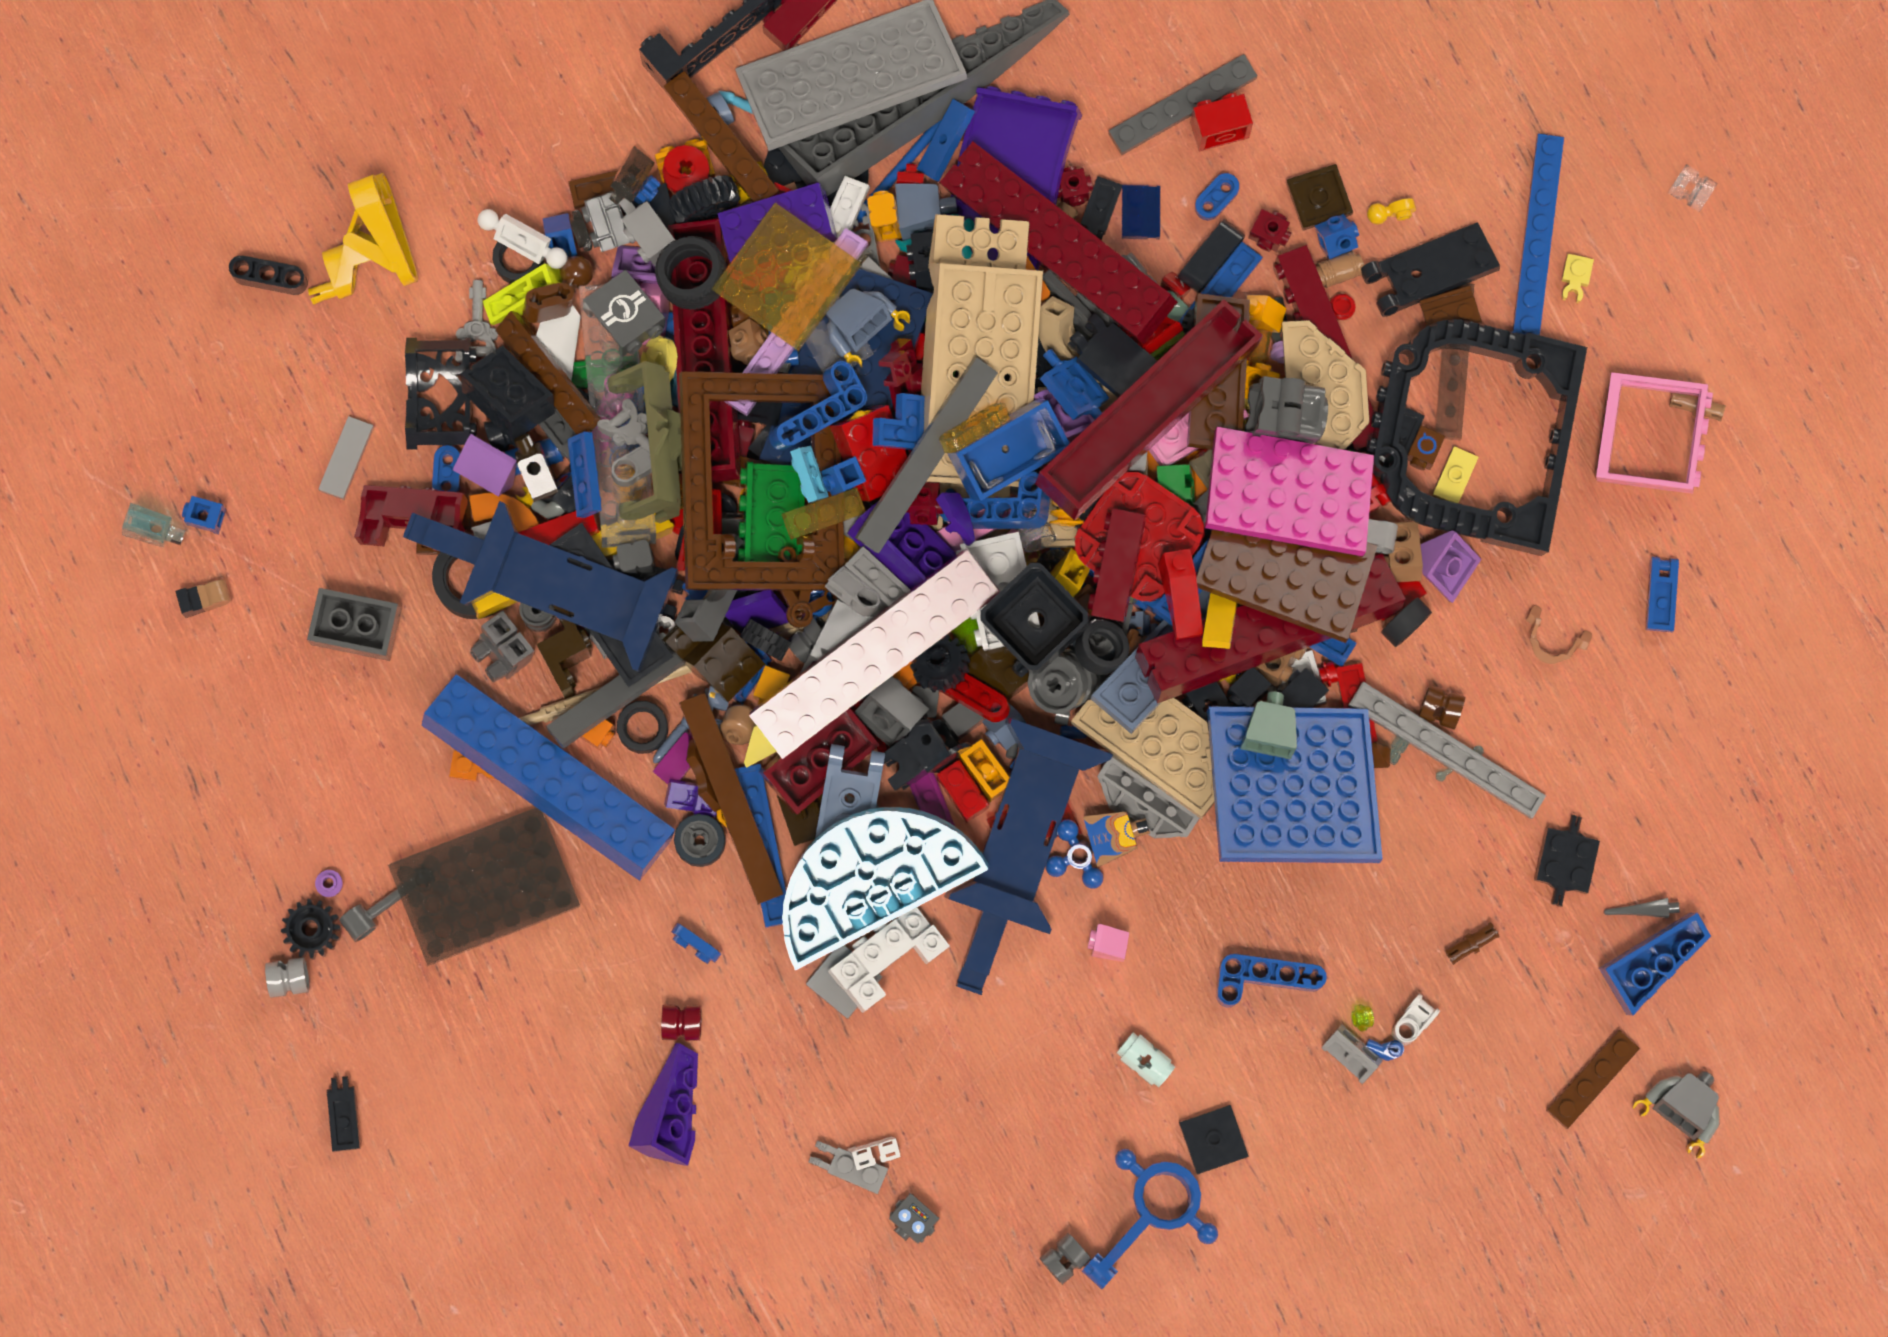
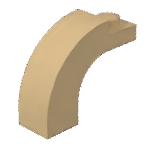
M1052 296L1040 307L1038 336L1046 352L1053 349L1061 361H1069L1075 357L1078 358L1080 355L1067 345L1071 341L1070 337L1075 333L1073 325L1075 307Z

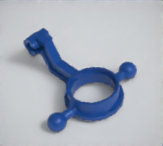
M1129 1149L1118 1151L1115 1155V1163L1118 1168L1130 1170L1138 1178L1134 1185L1133 1199L1140 1218L1105 1258L1097 1253L1082 1272L1100 1289H1103L1118 1272L1113 1267V1264L1148 1225L1158 1229L1173 1230L1181 1228L1188 1223L1197 1231V1237L1200 1242L1213 1244L1218 1238V1229L1211 1223L1202 1222L1196 1216L1200 1208L1201 1192L1198 1181L1192 1173L1183 1166L1171 1162L1152 1164L1145 1170L1136 1162V1155L1133 1151ZM1158 1175L1173 1176L1183 1184L1188 1194V1207L1182 1216L1177 1219L1164 1220L1150 1213L1145 1206L1143 1192L1144 1186L1152 1177Z

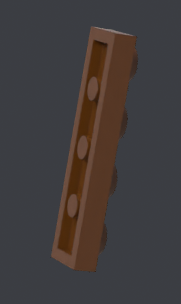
M1619 1030L1546 1111L1565 1129H1568L1640 1048Z

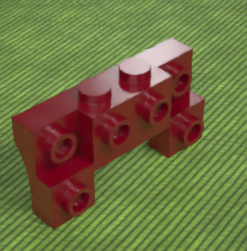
M896 339L891 343L889 353L878 361L879 366L890 367L891 373L883 382L884 386H889L895 417L896 394L921 395L923 364L916 363V353L911 339ZM905 449L906 454H907V457H908V456L910 455V453L912 452V450H906V449Z
M364 485L361 494L360 516L354 537L360 545L384 547L389 528L406 529L412 512L464 532L465 528L462 525L468 499L464 493L437 491L433 488H424L422 490L412 489L408 486L397 488Z

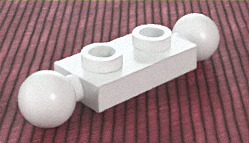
M485 209L479 213L477 218L479 226L487 231L496 230L494 240L537 264H540L545 257L547 264L554 269L562 268L567 261L566 252L558 247L550 249L551 239L507 214L503 215L499 220L497 213L493 210Z

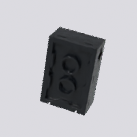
M502 345L495 350L496 353H490L472 365L470 370L466 369L460 373L463 393L513 442L517 437L527 433L555 414L553 394Z

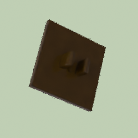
M823 793L798 815L792 813L777 795L794 846L815 839Z

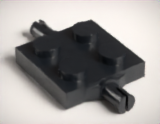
M1571 815L1569 829L1566 831L1546 828L1534 881L1548 884L1555 889L1551 903L1554 906L1563 907V900L1567 891H1576L1583 894L1589 893L1600 841L1587 838L1579 833L1582 817Z

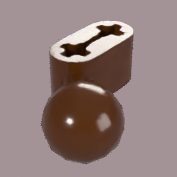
M577 255L568 257L565 265L560 268L562 283L529 290L524 301V318L531 323H540L567 316L571 311L575 290L586 287L592 280L593 268L590 261Z

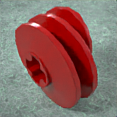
M683 145L677 146L667 153L664 159L662 174L666 186L672 192L677 193V191L683 190L684 187H688L692 183L699 182L701 179H708L710 177V167L708 159L702 151L693 146ZM686 167L688 170L690 168L691 173L687 175L684 172L682 174L681 169Z

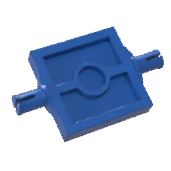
M1053 349L1048 350L1043 357L1053 368L1046 372L1040 380L1072 420L1083 415H1091L1096 420L1102 414L1099 407L1109 399V396L1093 376L1076 362L1077 357L1069 361H1061Z

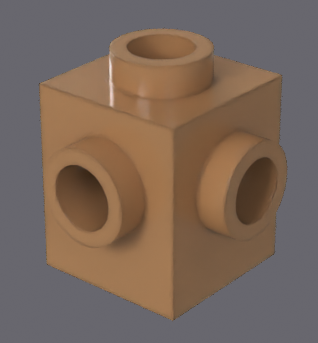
M748 319L729 330L731 354L737 361H741L748 366L768 338L766 329Z

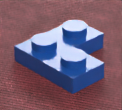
M905 393L896 394V420L886 418L873 419V446L913 450L924 433L925 396Z

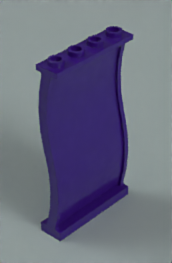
M987 86L986 89L977 87V98L972 109L975 113L966 128L959 157L973 141L1056 205L1070 144L1078 120L1082 119V113L1078 106L1066 100H1062L1061 103L1053 102L1045 96H1036V98L1026 97V94L1019 91L1005 93L999 88ZM956 198L958 212L955 214L963 216L964 221L970 218L974 223L975 218H981ZM989 224V230L991 231V233L996 234L999 232L996 228ZM990 248L987 252V257L991 261L996 260L998 251L995 248ZM1027 253V257L1038 271L1040 263Z

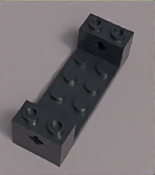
M744 0L742 2L743 6L736 11H729L722 18L723 22L715 28L714 26L709 27L702 34V39L695 44H688L681 51L682 55L680 56L660 33L655 37L649 36L641 43V48L639 49L642 65L662 88L683 71L686 72L689 78H692L764 20L768 13L779 8L782 0Z

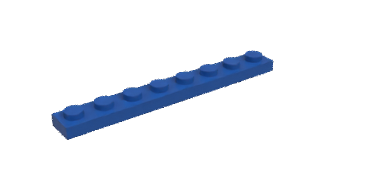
M1538 134L1536 139L1513 323V332L1520 334L1532 333L1540 335L1564 137Z

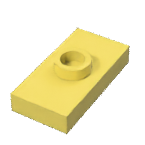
M1454 446L1432 496L1459 503L1479 457Z

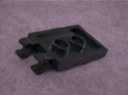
M1094 313L1087 320L1088 323L1085 326L1094 336L1087 342L1085 337L1076 331L1070 337L1071 341L1067 345L1080 355L1076 362L1119 398L1157 360L1114 323L1107 328L1103 320Z

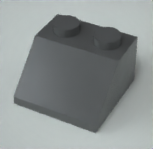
M891 676L869 694L854 714L863 725L891 748L910 732L929 708L924 705L919 697L911 694L900 680Z

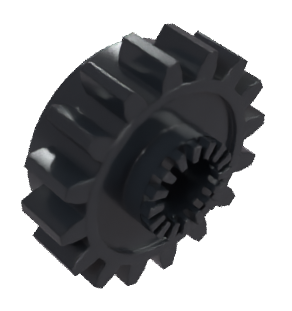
M945 635L943 640L937 641L916 657L910 668L914 673L917 683L920 682L923 689L930 687L933 693L936 690H942L944 693L947 689L957 688L956 685L960 681L964 682L965 673L970 671L967 664L971 660L964 644L961 645L958 638L951 640L949 635Z
M308 899L307 905L304 906L297 902V909L292 910L289 908V918L282 919L286 923V928L281 929V933L288 936L283 942L286 945L293 944L290 948L292 953L300 950V958L305 957L309 953L310 959L315 960L316 953L318 952L321 956L325 957V949L327 947L331 950L335 949L331 944L332 941H340L341 939L335 932L342 930V927L334 923L339 919V916L337 914L330 915L333 908L328 906L323 909L324 903L320 900L316 905L313 904L311 899ZM310 923H316L318 926L317 932L313 936L305 934V927Z

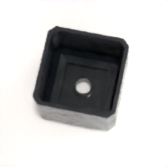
M1030 563L981 610L980 620L1029 673L1040 674L1089 627L1090 617L1088 612L1041 563ZM1034 613H1040L1044 617V624L1040 628H1032L1029 625V617Z

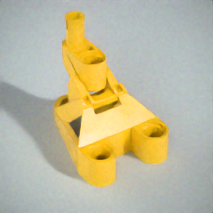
M384 173L373 174L348 183L355 211L347 234L343 237V244L322 252L324 264L331 281L308 288L309 296L320 293L319 296L310 298L313 305L336 296L342 299L353 295L358 265L370 260L391 272H396L404 286L418 281L417 270L395 199ZM363 223L366 225L372 236L360 231Z

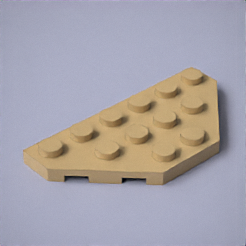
M1310 321L1282 322L1285 378L1301 379L1305 381V385L1323 387L1326 390L1325 397L1328 400L1327 423L1323 436L1314 445L1346 450L1369 424L1366 370L1348 357L1345 351L1330 338L1325 337Z
M1175 698L1163 701L1132 734L1092 700H1087L1072 719V725L1201 820L1215 803L1207 722Z

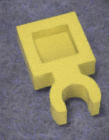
M1572 254L1566 256L1561 281L1569 284L1562 292V300L1567 299L1568 292H1575L1577 295L1576 303H1580L1583 298V290L1580 286L1587 287L1589 285L1594 259Z

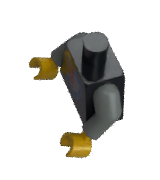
M569 464L557 478L559 492L534 502L528 488L523 487L522 489L526 495L524 497L516 495L517 500L527 508L531 507L534 511L550 520L576 511L571 465Z

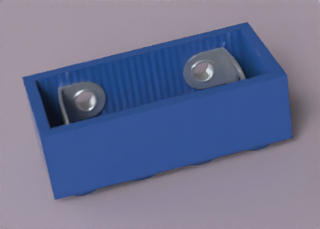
M1036 399L946 452L970 499L982 501L1054 459L1070 443L1048 400ZM1004 445H1006L1008 448L1006 453L1002 452V447Z

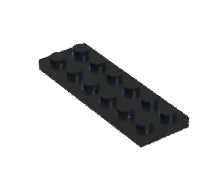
M582 523L550 544V546L579 557L582 556L586 560L614 570ZM572 558L567 560L570 564L589 571L592 570V566ZM589 629L628 688L673 658V655L658 633L655 632L641 671L637 672L632 669L622 641Z

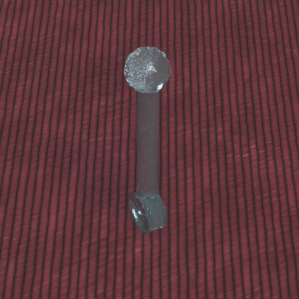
M1476 746L1473 748V750L1479 753L1480 755L1484 753V750L1481 746ZM1449 768L1445 771H1439L1436 773V779L1442 782L1453 771Z

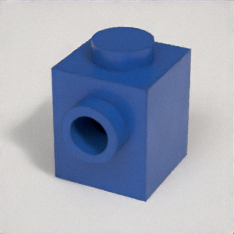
M856 456L821 471L823 485L827 491H830L832 496L866 482Z

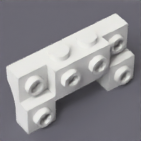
M917 907L902 914L890 924L887 922L874 929L876 934L869 940L865 936L852 945L855 950L828 971L862 1013L886 996V993L874 977L906 952L914 948L924 963L928 964L950 947L936 927L929 924Z

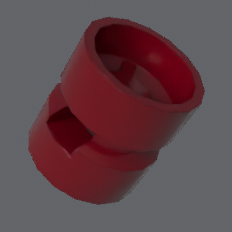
M675 1005L662 1006V1040H677L679 1036H683L685 1041L701 1040V1005H686L683 1010H680L679 1006Z

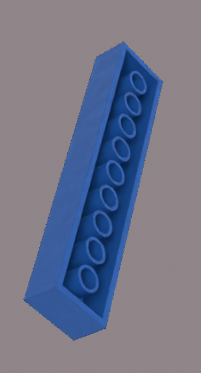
M457 674L424 712L422 726L639 881L671 842L675 831L674 828Z

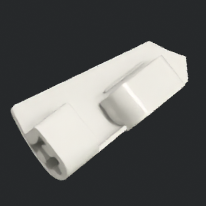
M573 305L567 316L540 322L536 337L570 380H572L581 318Z

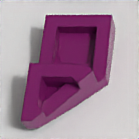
M686 731L653 770V773L667 784L669 779L681 781L691 768L686 761L688 744L691 739L689 731Z

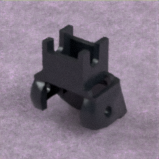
M925 719L917 722L910 730L908 737H903L898 743L884 752L883 765L886 764L887 767H890L896 762L899 763V770L888 779V782L895 791L899 788L906 790L910 785L916 783L928 773H940L958 761L960 755L970 749L972 744L970 742L960 744L942 719L933 721ZM941 734L944 735L946 738L945 743L940 737Z

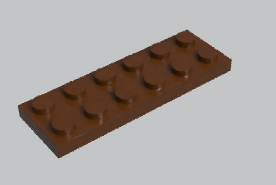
M1197 293L1195 297L1194 327L1225 299L1241 314L1240 320L1234 329L1237 332L1245 319L1249 322L1250 300ZM1247 358L1189 412L1187 447L1213 450L1216 427L1243 431Z

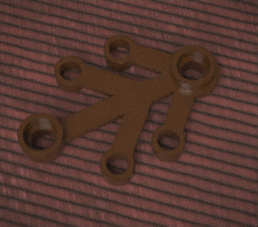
M815 528L809 532V535H815ZM791 547L782 548L778 552V559L780 562H797L796 552ZM784 551L790 553L791 557L789 560L784 558ZM780 590L788 605L786 610L787 621L795 628L808 626L812 621L814 612L826 605L835 604L838 599L833 594V601H828L826 595L830 591H823L820 598L808 603L812 591H799L797 599L793 591ZM796 610L802 613L800 620L795 617Z

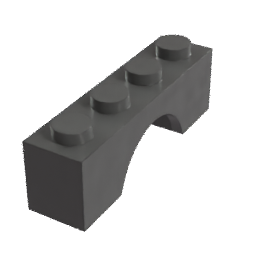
M732 534L736 542V553L732 562H738V549L743 548V540L737 534ZM721 544L722 553H723V551H724V544ZM708 590L701 600H685L675 623L692 641H713L737 590Z

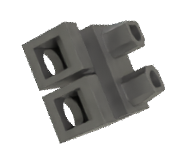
M501 611L481 626L483 633L480 634L479 641L470 649V654L476 662L479 663L487 656L494 662L485 669L487 676L492 682H496L503 677L508 680L528 665L534 654V649L520 632L517 633L518 629L504 611Z

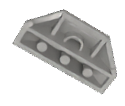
M1114 755L1111 760L1105 763L1097 776L1109 808L1116 813L1127 812L1130 822L1146 818L1150 831L1148 835L1153 838L1188 837L1200 819Z

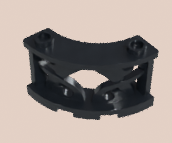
M406 338L405 367L408 400H406L405 436L407 450H417L418 445H465L470 434L477 437L476 422H472V401L463 393L462 383L457 377L466 369L470 370L472 364L476 363V348H471V338H465V340L417 341V338ZM418 352H437L436 360ZM443 352H462V363L459 366H454L452 363L454 356H451L446 361V366L441 363ZM430 369L434 370L429 382L421 380L422 373L426 372L430 376ZM439 374L447 379L458 393L454 402L440 415L436 406L431 401L419 398V392H425L436 384ZM464 403L465 416L460 413H457ZM426 407L430 408L434 418L431 419L430 414L422 416L421 410ZM459 421L463 426L462 431H442L441 424L446 422L447 426L454 430V422ZM435 427L437 428V431H427Z

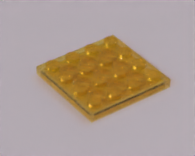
M774 203L713 286L712 290L799 352L862 264L780 205Z

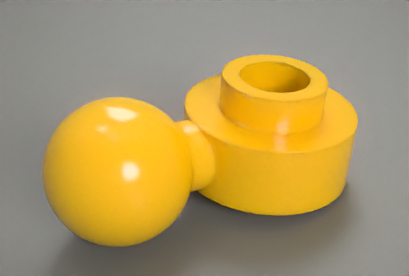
M1414 199L1398 200L1386 207L1379 203L1373 204L1367 211L1368 220L1373 224L1379 225L1384 223L1387 217L1390 216L1396 217L1397 221L1409 219L1412 217V213L1416 211Z

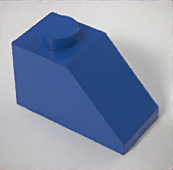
M569 214L543 218L545 236L551 239L549 248L558 247L563 249L567 254V258L575 255L578 256Z

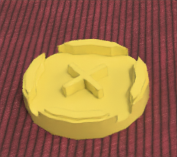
M658 336L648 341L646 346L649 348L646 353H642L640 363L648 361L665 366V371L669 372V379L671 381L677 366L676 346L668 337Z

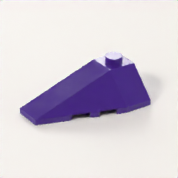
M680 1043L675 1044L635 1120L629 1147L648 1157L683 1166L689 1165L696 1132L692 1131V1114H696V1105H693V1089L697 1087L698 1054Z

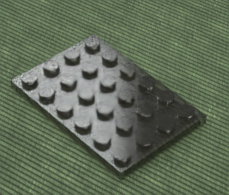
M538 808L528 810L388 864L427 966L580 907L545 816Z

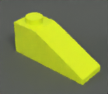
M544 263L485 299L483 304L490 324L501 323L510 311L517 312L520 316L523 315L527 292L535 288L562 283L560 269H554Z

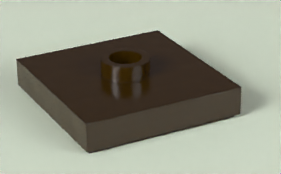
M1336 164L1286 180V185L1303 231L1328 221L1333 216L1344 214L1348 217L1353 215V210Z

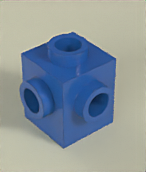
M1344 214L1333 216L1328 221L1315 225L1320 248L1329 259L1359 248L1356 237L1359 236L1357 226L1354 222H1349Z

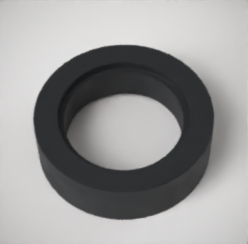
M440 552L432 570L433 587L438 598L453 614L466 619H477L473 605L466 606L461 604L460 599L451 593L448 586L449 570L458 558Z

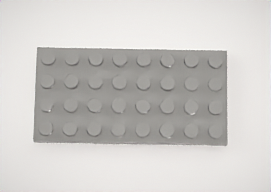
M933 0L915 3L735 68L736 75L768 151L967 79L964 66Z

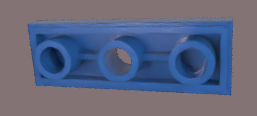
M952 99L917 170L939 182L967 126L971 122L975 113L974 110Z

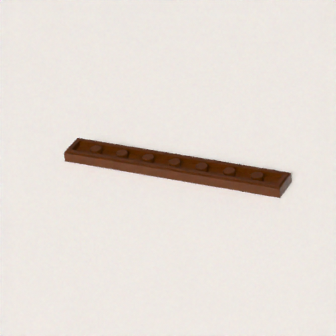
M705 693L679 702L757 905L782 896V889Z

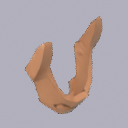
M1537 605L1533 606L1526 621L1532 624L1530 641L1534 654L1539 660L1548 664H1555L1569 659L1579 648L1587 649L1592 633L1585 630L1580 637H1577L1576 641L1573 642V646L1568 651L1560 655H1551L1543 651L1537 640V628L1541 625L1542 619L1539 617L1542 609Z

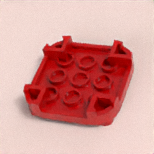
M1126 472L1104 492L1080 529L1078 528L1075 536V550L1078 559L1095 572L1096 567H1101L1103 557L1099 556L1101 541H1106L1108 530L1104 529L1107 513L1112 514V509L1114 508L1145 514L1147 518L1130 597L1140 601L1154 602L1165 594L1158 567L1163 553L1190 549L1193 557L1205 536V523L1201 515L1192 506L1148 476L1139 472Z

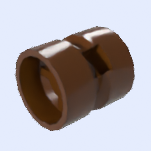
M1429 685L1419 717L1432 723L1435 720H1439L1441 726L1455 730L1466 697L1453 692L1446 695L1444 689Z

